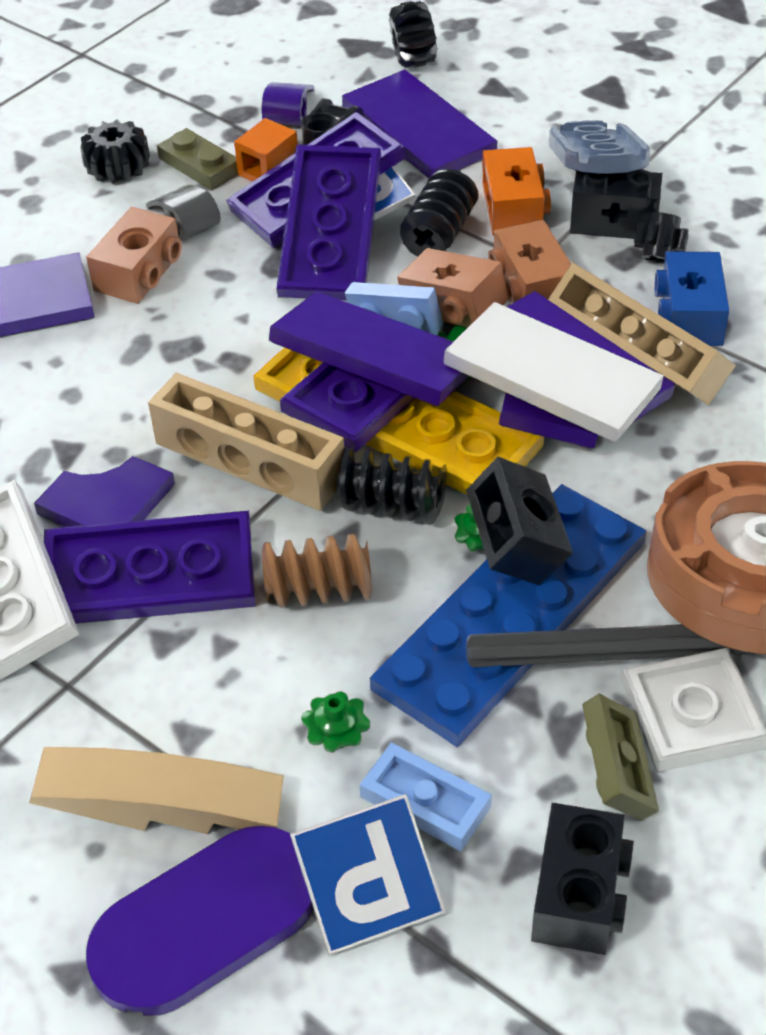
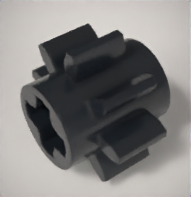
M653 212L649 213L647 223L637 222L633 243H635L634 247L642 248V259L664 264L666 252L686 251L689 229L680 228V217L668 213Z

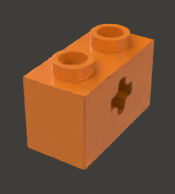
M532 147L483 150L482 188L492 236H494V230L543 220L544 214H550L551 197L549 188H544V167L542 163H536Z

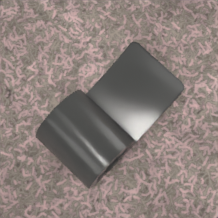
M194 185L182 186L146 203L147 209L153 206L163 207L165 216L176 218L178 236L181 241L218 225L221 220L220 211L212 195L207 190Z

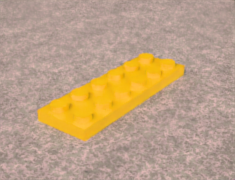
M283 348L253 375L255 390L280 401L286 393L323 362ZM453 391L439 406L415 398L371 438L366 445L384 454L391 453L392 458L403 462L405 456H411L413 468L418 471L425 459H430L433 475H439L443 465L446 464V485L467 495L466 489L497 457L526 467L542 449L544 437L500 426L498 423L501 412Z

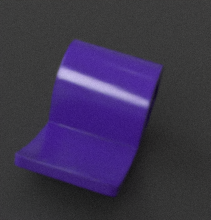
M269 83L264 89L262 96V120L267 118L281 125L301 126V121L307 114V92H315L314 85Z

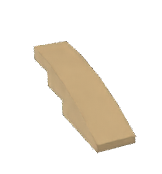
M44 747L29 803L142 831L146 830L150 820L208 834L213 823L238 830L253 826L276 828L284 775L226 762L167 753L112 748Z

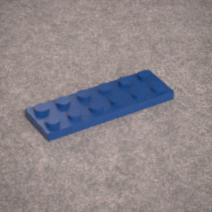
M561 484L552 494L573 554L541 585L491 570L486 559L370 677V690L458 748L534 665L471 667L466 658L467 637L471 634L566 630L644 545L647 530Z

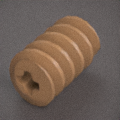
M348 534L344 550H340L334 536H327L323 552L318 551L312 538H306L302 554L297 553L291 540H285L281 556H276L270 542L263 543L262 564L266 602H268L269 595L273 594L279 607L285 608L288 604L290 593L295 592L301 606L308 605L311 591L316 590L322 604L329 603L332 589L336 587L343 601L348 602L350 601L353 587L357 585L364 599H371L372 581L368 542L366 541L365 548H361L355 534Z

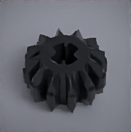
M408 1L391 7L389 13L390 33L398 63L405 68H417L434 62L438 50L436 44L437 37L428 6L421 1Z
M118 119L113 123L102 121L101 126L89 127L88 134L81 137L80 149L83 166L86 168L87 174L94 175L97 181L109 179L114 184L117 180L123 179L129 182L130 176L142 175L143 168L149 165L150 153L147 137L144 135L143 128L135 127L133 121L120 123Z

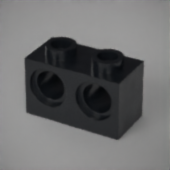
M551 803L534 906L531 942L606 955L609 933L616 932L622 934L627 895L615 893L617 876L629 878L634 840L622 839L624 814ZM592 848L600 854L588 856L580 853L577 849ZM575 901L585 902L593 910L579 912L570 908L567 904Z

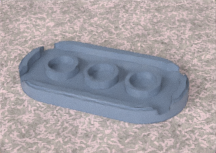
M583 120L566 122L560 125V131H558L556 126L549 130L550 148L564 166L569 169L587 173H624L640 170L649 165L650 147L625 124H616V130L607 129V123L603 121Z

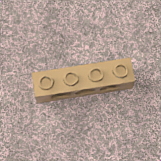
M573 262L548 299L707 405L714 399L736 366L711 346Z
M177 372L148 402L156 444L319 511H322L337 492L338 472L344 454V437Z

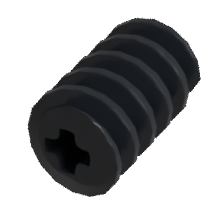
M452 169L439 170L430 176L400 225L401 239L410 253L418 257L426 248L446 251L452 245L479 199L475 182L466 174Z
M347 447L342 456L338 472V498L341 500L343 508L350 512L357 510L361 504L363 512L368 515L375 514L381 508L383 516L393 518L400 510L402 518L410 522L420 512L422 522L431 525L436 521L443 506L447 468L445 464L439 475H433L431 460L425 459L419 472H414L411 456H405L400 468L394 469L391 453H386L380 466H375L372 450H366L361 462L356 463L354 449Z

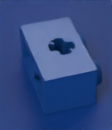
M666 252L663 270H656L655 297H662L658 304V315L709 346H723L729 317V305L720 252Z

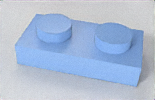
M352 282L345 292L347 302L431 334L438 335L443 326L434 287Z
M392 742L360 783V797L374 805L407 794L418 829L461 852L490 810L492 803V794Z

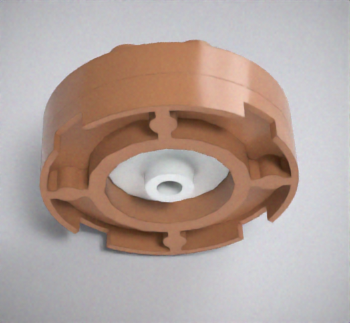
M731 461L707 465L681 476L665 491L663 503L658 512H656L648 552L647 575L656 598L666 611L689 630L714 643L757 654H766V463Z

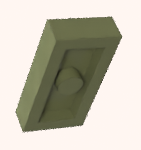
M188 128L176 132L173 136L157 145L160 160L211 191L238 175L236 156Z
M597 694L582 704L587 726L586 739L592 750L597 774V791L602 798L603 804L639 821H643L659 812V807L637 714L604 695Z

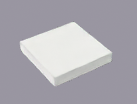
M729 648L623 669L622 684L632 709L637 714L640 729L658 772L766 749V728Z

